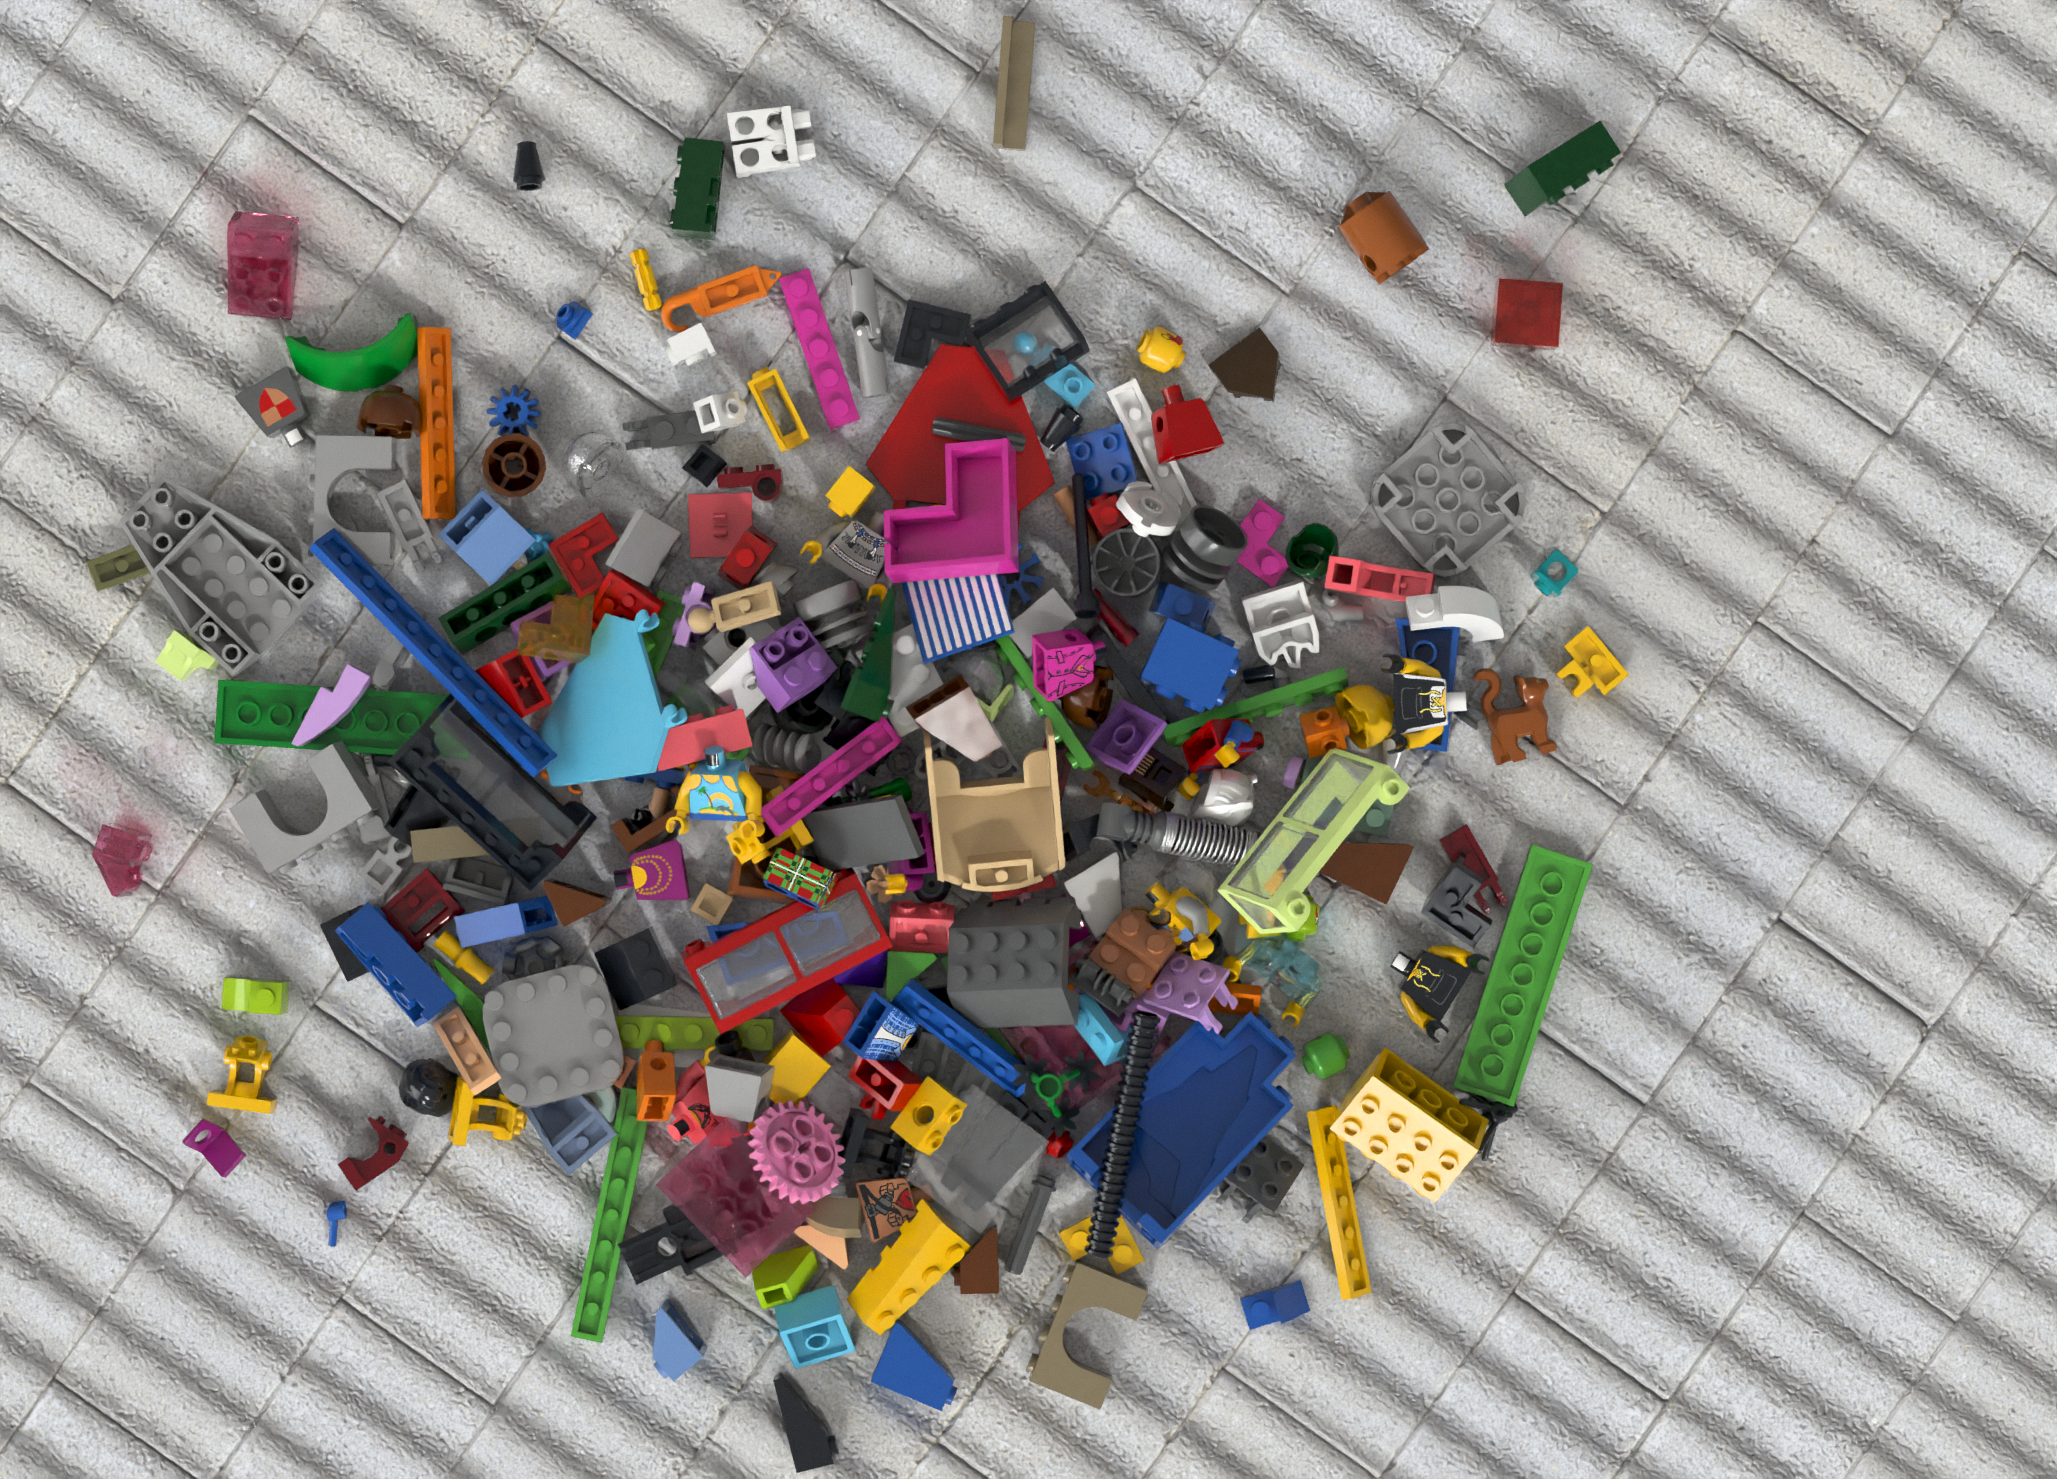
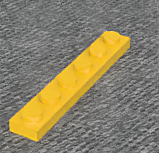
M1327 1105L1307 1111V1118L1341 1299L1348 1300L1371 1293L1372 1291L1344 1141L1330 1129L1338 1109L1337 1105Z

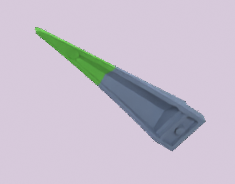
M434 958L433 964L447 986L457 996L456 1000L491 1054L483 1023L482 1007L484 1001L440 960ZM585 1095L541 1105L537 1108L522 1106L547 1151L568 1176L619 1134L599 1108Z

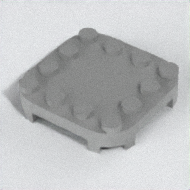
M1457 423L1441 424L1426 434L1378 477L1370 493L1372 508L1378 519L1420 567L1428 573L1436 574L1440 578L1455 576L1472 565L1517 526L1523 518L1526 506L1525 491L1520 482L1514 479L1476 435L1474 430Z
M569 965L506 981L486 994L482 1007L483 1023L493 1064L502 1077L498 1080V1084L503 1094L514 1104L526 1108H537L556 1101L599 1090L603 1091L611 1087L620 1077L625 1065V1052L609 989L603 977L594 968L584 965Z

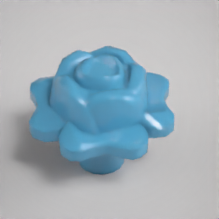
M527 528L526 531L536 541L524 554L527 559L536 560L548 552V544L553 542V537L547 531L540 534L539 532H534L531 528Z

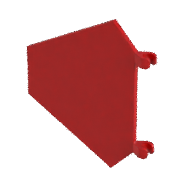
M941 344L865 465L894 499L892 510L905 509L906 501L946 505L945 444L968 441L934 435L932 427L936 417L1024 434L1026 436L1025 448L1023 452L1016 451L1019 532L1020 512L1055 484L1022 395L1009 402L972 347ZM984 349L1007 384L1014 381L1015 377L1005 351Z

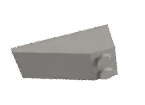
M638 508L605 564L649 588L654 583L659 585L667 573L668 569L664 565L670 556L675 558L683 546L684 541L680 539L683 533Z

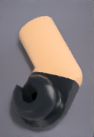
M654 787L651 803L640 809L637 808L631 813L632 823L640 828H644L665 815L670 790Z

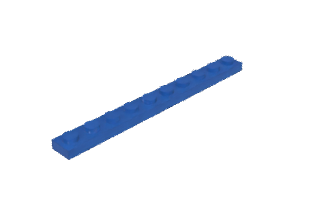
M335 528L312 544L309 550L533 778L555 760L558 755Z

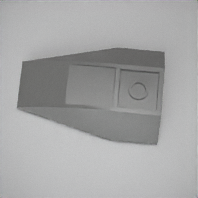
M163 475L119 521L186 631L234 677L261 658L309 608L323 585L278 540Z

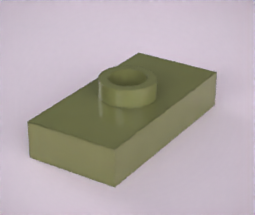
M134 545L86 561L85 563L97 593L151 574Z

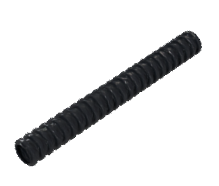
M1145 1011L1132 1013V1018L1134 1019V1022L1130 1023L1132 1032L1128 1033L1130 1041L1126 1042L1128 1051L1124 1052L1126 1061L1122 1062L1124 1070L1120 1072L1122 1080L1118 1081L1120 1090L1116 1091L1118 1100L1114 1101L1116 1109L1112 1111L1114 1119L1110 1121V1125L1113 1127L1108 1130V1134L1111 1137L1106 1140L1108 1148L1104 1150V1154L1107 1156L1103 1158L1102 1163L1105 1166L1100 1170L1103 1176L1098 1179V1183L1101 1186L1096 1189L1099 1196L1094 1199L1097 1205L1092 1209L1095 1215L1090 1219L1093 1225L1089 1226L1088 1231L1091 1235H1088L1086 1239L1089 1245H1086L1084 1248L1089 1255L1100 1258H1108L1113 1255L1111 1247L1115 1246L1113 1238L1117 1236L1115 1228L1119 1226L1117 1218L1121 1216V1212L1118 1210L1123 1207V1203L1120 1200L1125 1197L1123 1189L1127 1187V1183L1124 1181L1128 1179L1129 1174L1126 1171L1131 1167L1128 1161L1133 1158V1154L1130 1151L1135 1148L1132 1142L1137 1138L1134 1132L1138 1130L1139 1125L1136 1122L1141 1118L1138 1112L1143 1109L1140 1102L1145 1099L1142 1093L1147 1089L1144 1083L1149 1079L1146 1075L1151 1069L1148 1063L1153 1060L1150 1053H1153L1155 1050L1152 1043H1155L1157 1040L1154 1034L1158 1033L1159 1028L1156 1027V1024L1160 1023L1161 1020L1158 1015Z

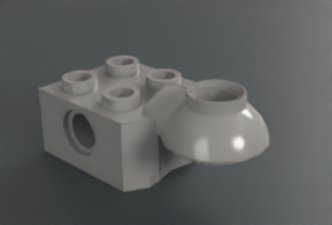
M773 561L753 581L757 585L772 581L775 584L778 600L780 601L795 587L796 583L793 578L799 572V569L789 565L778 566ZM777 616L724 632H720L716 626L704 638L707 644L702 648L721 666L741 647H736L732 642V635L735 631L739 629L744 630L747 636L746 641L752 637L758 643L783 626L780 624L781 621Z

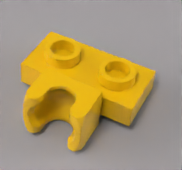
M1586 626L1562 646L1573 659L1555 673V676L1559 679L1565 678L1569 674H1574L1577 677V685L1571 690V695L1574 698L1582 695L1593 684L1603 695H1606L1629 675L1589 626Z

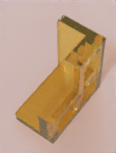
M587 593L582 598L555 595L553 597L551 625L522 621L520 623L517 654L572 663L582 662L590 655L594 594Z

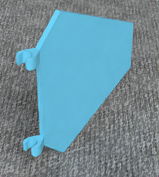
M642 609L636 614L634 621L607 613L604 614L537 732V735L558 755L546 767L551 786L560 787L656 772L669 728L680 725L687 720V713L683 707L677 711L675 705L669 704L663 709L642 637V633L652 630L659 625L657 613L649 616L648 611Z

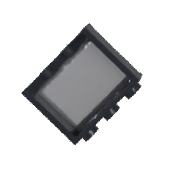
M1046 281L1040 285L1029 287L1021 297L1013 302L1004 303L997 309L996 313L986 319L976 321L965 332L971 347L977 353L1009 402L1090 351L1085 337ZM1022 335L1028 337V343L1025 345H1021L1018 342V338Z

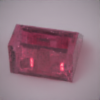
M118 823L102 824L92 856L111 895L124 897L132 895L133 891H138L143 879V874L139 872L143 861L147 862L149 860L153 844L150 843L152 835Z

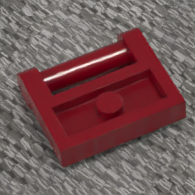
M1094 588L1092 593L1096 594V598L1100 602V615L1096 618L1098 620L1103 618L1111 626L1108 630L1127 647L1140 633L1104 598L1097 588Z
M426 868L381 908L388 922L402 933L410 947L417 953L425 947L424 943L454 916H460L466 911L448 890L442 889L443 884L429 868ZM441 899L447 907L414 934L409 927Z

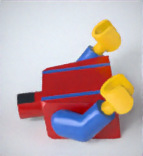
M1247 718L1210 719L1182 744L1189 770L1187 772L1188 777L1178 787L1179 793L1190 801L1201 789L1195 781H1200L1206 771H1211L1213 768L1234 767L1239 765L1254 751L1261 750L1264 746L1262 733L1259 731L1254 732Z

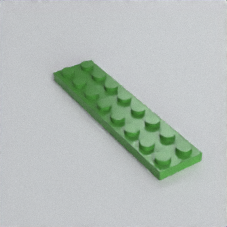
M1533 844L1530 845L1452 1084L1453 1087L1514 1107L1593 864Z

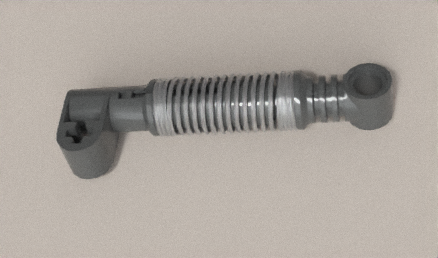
M1108 802L1101 804L1096 833L1097 836L1119 841H1127L1129 839L1132 842L1145 843L1152 850L1158 852L1174 853L1176 856L1179 854L1181 857L1185 856L1186 858L1211 861L1214 864L1217 862V864L1236 867L1262 834L1248 828H1237V826L1232 828L1231 825L1228 826L1229 830L1226 824H1223L1224 828H1222L1219 822L1217 824L1209 820L1205 822L1204 819L1199 820V818L1178 816L1172 812L1142 813V811H1134L1132 807ZM1302 839L1282 864L1286 869V874L1292 872L1316 840Z

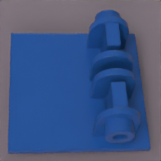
M1123 423L1069 438L1066 441L1074 473H1081L1084 476L1086 500L1098 497L1106 492L1111 493L1125 489L1129 483L1138 481Z

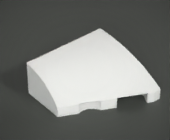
M1116 852L1110 854L1064 882L1071 897L1075 898L1076 905L1081 910V914L1095 938L1104 934L1122 912L1118 854Z

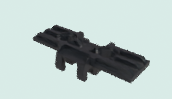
M756 1180L708 1202L707 1194L703 1190L696 1193L695 1198L675 1208L673 1205H670L663 1209L665 1223L623 1241L618 1246L636 1285L680 1265L686 1276L693 1274L694 1269L729 1253L734 1255L739 1252L735 1239L776 1221ZM728 1210L733 1213L735 1217L733 1226L729 1228L719 1223L717 1214L720 1211ZM718 1233L722 1235L724 1242L687 1258L684 1252L685 1248ZM664 1237H671L676 1241L677 1249L671 1255L663 1254L659 1249V1241Z

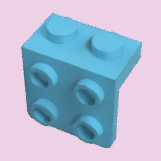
M1086 993L1080 995L1078 1025H1074L1104 1066L1125 1058L1124 1052L1128 1051L1126 1042L1130 1041L1128 1033L1132 1032L1130 1024L1126 1032L1115 1027L1095 999Z

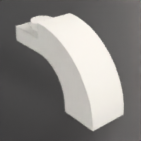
M1439 586L1438 593L1406 597V608L1411 631L1438 627H1460L1471 633L1472 642L1504 638L1498 603L1493 596L1483 590L1466 586Z

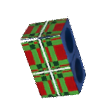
M777 847L765 872L763 882L766 887L821 911L838 878L836 873L831 878L833 871Z

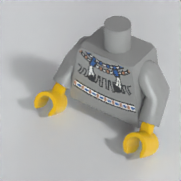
M877 510L866 526L856 519L852 522L848 520L840 521L825 528L812 541L806 542L799 552L802 555L804 551H810L814 556L810 560V564H814L820 557L868 588L866 600L869 602L871 596H879L881 598L879 607L883 603L888 588L893 583L885 573L884 544H888V542L882 537L884 534V515Z

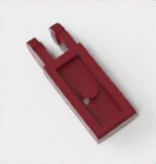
M1467 824L1439 839L1451 863L1462 852L1466 855L1463 865L1484 879L1482 885L1473 895L1484 915L1491 913L1488 902L1480 893V890L1490 885L1497 902L1502 906L1508 903L1505 894L1497 882L1499 880Z

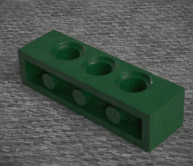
M547 552L440 616L438 619L452 644L464 655L511 627L510 624L561 597L572 589L557 563Z

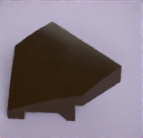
M1260 328L1208 364L1210 370L1226 391L1233 393L1235 398L1242 396L1254 397L1274 402L1278 370L1281 367L1280 355Z

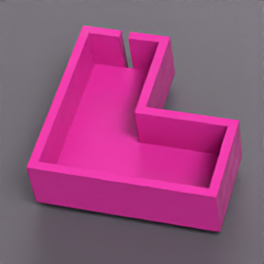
M1008 438L945 444L946 505L884 510V539L888 542V544H884L885 573L893 583L1019 572L1016 450Z

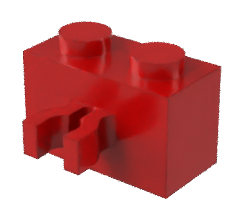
M859 1055L848 1074V1077L869 1093L861 1100L859 1107L871 1109L874 1103L875 1109L871 1114V1117L874 1119H883L887 1109L890 1111H902L924 1082L899 1060L895 1062L863 1059Z

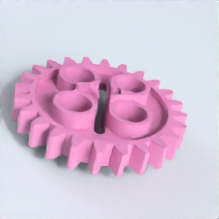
M789 1100L784 1104L778 1102L761 1113L762 1116L754 1121L756 1127L751 1129L749 1133L755 1138L750 1140L748 1145L755 1148V1151L749 1155V1158L757 1159L758 1164L753 1167V1170H762L763 1175L760 1178V1182L769 1180L771 1183L768 1190L771 1192L778 1188L780 1199L789 1195L791 1203L799 1199L802 1204H806L810 1200L816 1202L831 1193L832 1188L840 1183L837 1178L844 1171L838 1166L843 1164L845 1159L838 1156V1153L844 1150V1146L836 1145L835 1140L840 1137V1134H831L830 1130L834 1124L828 1123L825 1125L823 1123L824 1113L816 1117L814 1115V1106L805 1110L802 1101L794 1105Z

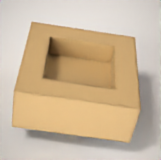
M706 882L690 910L713 924L719 925L734 897L726 895L722 890Z

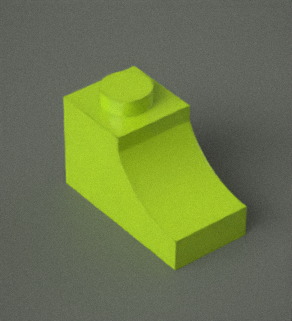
M224 977L222 1009L274 1015L287 1013L289 981Z

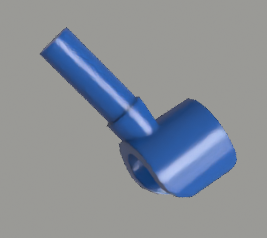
M345 1201L333 1202L327 1209V1219L330 1226L328 1246H336L338 1220L347 1219Z

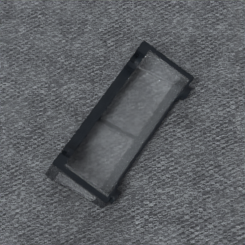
M450 693L387 762L531 891L567 856L597 819V816L579 802L570 801L563 806L469 721L472 715Z

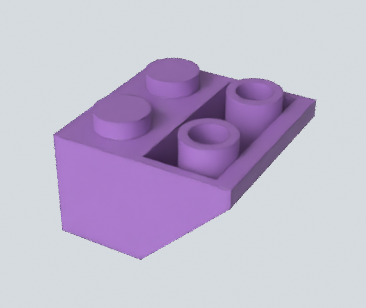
M800 617L750 648L758 688L777 713L824 684L837 669V666Z

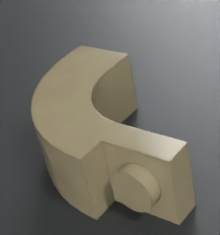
M826 1195L816 1202L810 1200L806 1204H802L799 1199L792 1203L799 1216L814 1229L834 1237L862 1238V1205L859 1198H834Z

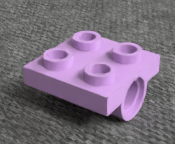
M693 582L691 588H686L682 598V605L685 606L682 618L677 617L672 628L671 635L675 636L673 643L696 650L700 635L707 636L716 627V623H713L709 631L697 633L688 624L689 614L694 609L702 607L709 611L713 610L711 599H713L715 589Z

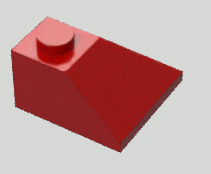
M832 977L795 996L779 1011L795 1030L823 1057L843 1041L862 1008L840 983H836Z

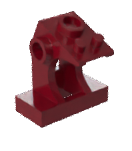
M381 1116L377 1120L371 1117L368 1118V1121L379 1137L377 1152L366 1160H355L348 1157L338 1164L355 1191L398 1163L409 1144L404 1139L407 1133L393 1124L386 1128L383 1126L386 1119ZM386 1143L395 1145L396 1150L394 1154L388 1155L384 1152L383 1147Z

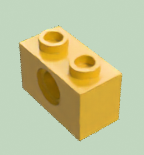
M848 466L825 495L830 500L827 506L842 519L846 515L854 519L877 489L852 467Z
M927 1076L890 1128L915 1149L931 1156L942 1145L944 1137L950 1128L961 1119L963 1111L968 1104L942 1083ZM934 1113L933 1119L928 1123L930 1115Z

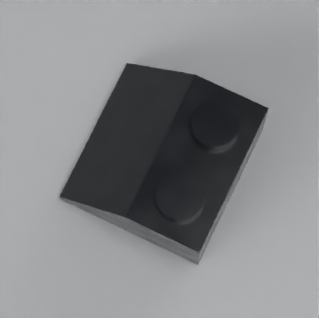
M653 927L594 953L620 1011L678 985Z

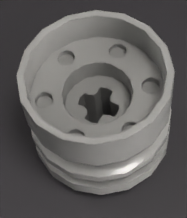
M854 579L825 589L793 604L797 616L800 617L804 624L816 623L817 628L812 630L811 633L815 638L822 637L823 641L819 644L826 653H832L861 641L868 633L874 631L872 630V622L859 627L856 621L869 615L867 610L852 613L850 608L862 599Z

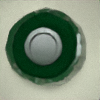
M1312 523L1305 525L1296 536L1291 538L1287 545L1285 559L1289 568L1304 578L1312 579L1326 575L1329 557H1339L1338 539L1335 533L1324 524Z

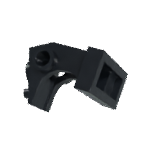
M1100 813L1062 827L1064 856L1067 862L1079 858L1090 851V842L1093 838L1099 837L1096 833ZM1110 839L1117 847L1122 863L1131 859L1134 852L1137 853V845L1132 844V841H1129V839L1127 841Z
M851 1107L839 1145L844 1146V1150L839 1152L838 1156L845 1159V1162L838 1166L844 1171L841 1176L851 1178L855 1163L877 1166V1173L890 1178H898L901 1174L906 1175L915 1157V1151L911 1150L912 1145L892 1129L889 1130V1133L867 1128L869 1117L863 1110ZM868 1139L884 1142L880 1157L864 1153Z

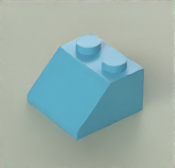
M835 1285L818 1288L814 1291L798 1295L792 1302L774 1306L779 1333L795 1369L856 1351L843 1305Z

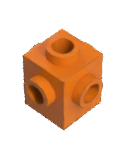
M1336 705L1299 715L1302 735L1309 758L1325 755L1330 749L1334 748L1340 750L1347 749L1345 736L1350 735L1346 717H1339Z

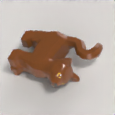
M1488 668L1477 670L1474 673L1473 679L1475 681L1486 680L1489 683V687L1483 693L1480 701L1481 710L1486 716L1490 731V747L1496 765H1502L1511 760L1518 762L1526 759L1525 751L1519 748L1517 742L1518 738L1527 735L1532 736L1536 747L1542 754L1557 750L1555 741L1548 739L1547 736L1548 715L1543 704L1545 692L1549 689L1546 679L1514 676L1516 692L1523 704L1513 708L1496 709L1493 701L1501 691V679L1498 673Z

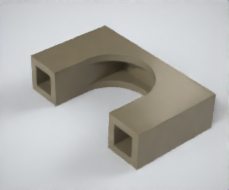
M1077 1259L1074 1266L1070 1264L1067 1266L1062 1282L1067 1285L1063 1294H1056L1050 1308V1312L1055 1313L1050 1325L1044 1323L1038 1341L1043 1344L1039 1354L1032 1353L1026 1371L1031 1372L1029 1376L1030 1382L1100 1410L1111 1385L1112 1375L1075 1360L1064 1345V1328L1068 1320L1076 1312L1087 1307H1102L1137 1321L1148 1293V1287Z

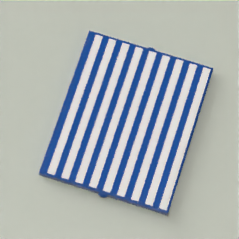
M999 574L902 582L924 664L964 650H970L972 647L1015 633Z

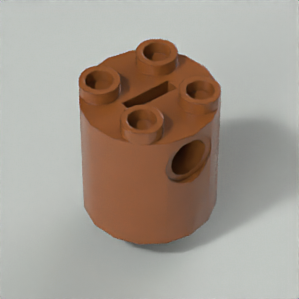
M1366 191L1346 206L1338 229L1378 285L1429 250L1426 241L1391 191L1387 193Z

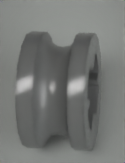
M1468 703L1467 711H1455L1453 713L1475 730L1478 729V721H1484L1486 718Z

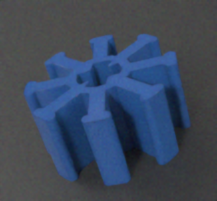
M1018 544V554H1019V553H1020V550L1023 549L1022 544ZM1032 554V558L1021 565L1019 564V572L1016 573L1020 574L1019 581L1014 579V584H1008L1006 577L999 574L1001 585L1005 587L1004 596L1008 608L1010 607L1009 599L1012 589L1016 588L1023 599L1022 604L1025 605L1032 601V596L1027 595L1021 584L1027 582L1036 584L1039 588L1042 586V576L1034 577L1024 573L1033 565L1040 564L1036 554Z

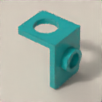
M1554 550L1531 575L1536 580L1533 584L1547 597L1549 594L1553 597L1559 596L1562 593L1563 587L1578 573V568L1559 550ZM1561 562L1565 566L1566 575L1563 579L1557 581L1549 577L1548 567L1551 563Z

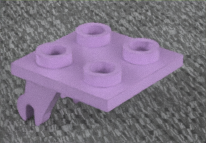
M1174 951L1173 956L1166 963L1143 998L1146 1004L1200 1021L1208 1031L1213 1027L1216 1034H1219L1223 1026L1215 1019L1208 1007V1003L1213 995L1222 1006L1226 1007L1227 1003H1229L1232 1010L1238 1004V1000L1230 994L1224 984V981L1230 974L1228 968L1203 960H1194L1193 957Z

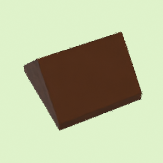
M552 878L544 880L543 889L563 927L609 905L612 897Z

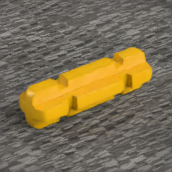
M642 248L630 252L632 264L636 266L634 271L640 292L645 297L643 298L645 309L647 311H654L661 308L662 301L660 295L656 292L658 287L652 266L648 265L650 259L647 250Z

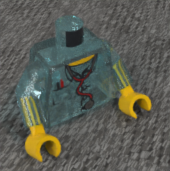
M1256 938L1239 951L1237 957L1228 956L1223 962L1222 967L1228 968L1231 971L1230 982L1238 980L1242 965L1248 966L1289 997L1295 999V1001L1288 1004L1282 1015V1020H1284L1286 1015H1292L1296 1018L1293 1027L1299 1025L1305 1014V1009L1311 1005L1322 989L1320 976L1316 973L1320 964L1285 939Z

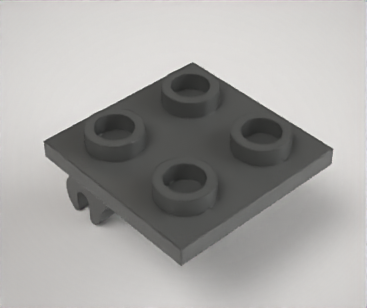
M1264 1137L1224 1179L1228 1185L1221 1192L1216 1202L1222 1205L1229 1195L1238 1188L1255 1201L1247 1210V1214L1242 1218L1243 1222L1248 1224L1261 1208L1272 1215L1299 1175L1304 1164Z

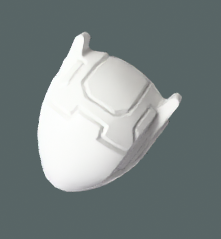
M1213 768L1209 780L1203 782L1194 800L1189 817L1199 818V820L1204 819L1205 822L1207 820L1210 822L1214 821L1216 824L1219 822L1222 828H1224L1223 824H1226L1227 829H1230L1229 825L1233 828L1234 826L1238 827L1244 824L1254 807L1253 783H1257V775H1244L1234 770Z

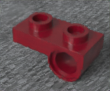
M775 464L757 465L756 471L743 472V467L724 468V474L717 475L718 488L752 487L754 495L763 502L777 500L782 493V484H784L783 471L781 469L775 470ZM764 479H772L776 484L775 492L770 496H763L759 492V484Z

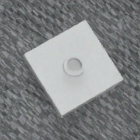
M752 637L705 681L709 688L728 705L733 704L734 710L743 709L745 718L766 699L758 688L750 648L757 644V642Z

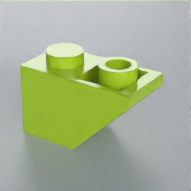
M811 1245L796 1247L789 1251L767 1255L750 1261L754 1288L762 1310L794 1301L819 1269V1264Z

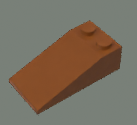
M754 765L749 767V773L762 789V807L769 802L766 795L771 790L780 785L786 790L805 775ZM765 822L763 823L765 828L763 835L757 837L761 844L775 838ZM789 837L768 849L771 855L756 864L752 860L741 864L738 857L733 854L726 895L785 905L795 901L794 898L792 899L766 887L763 877L777 847L800 857L802 849L797 850Z

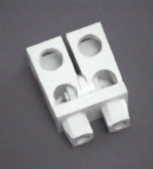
M789 105L727 113L737 178L767 171L800 167L799 162L816 157L813 139L796 141L794 130L811 128L808 109L791 110Z

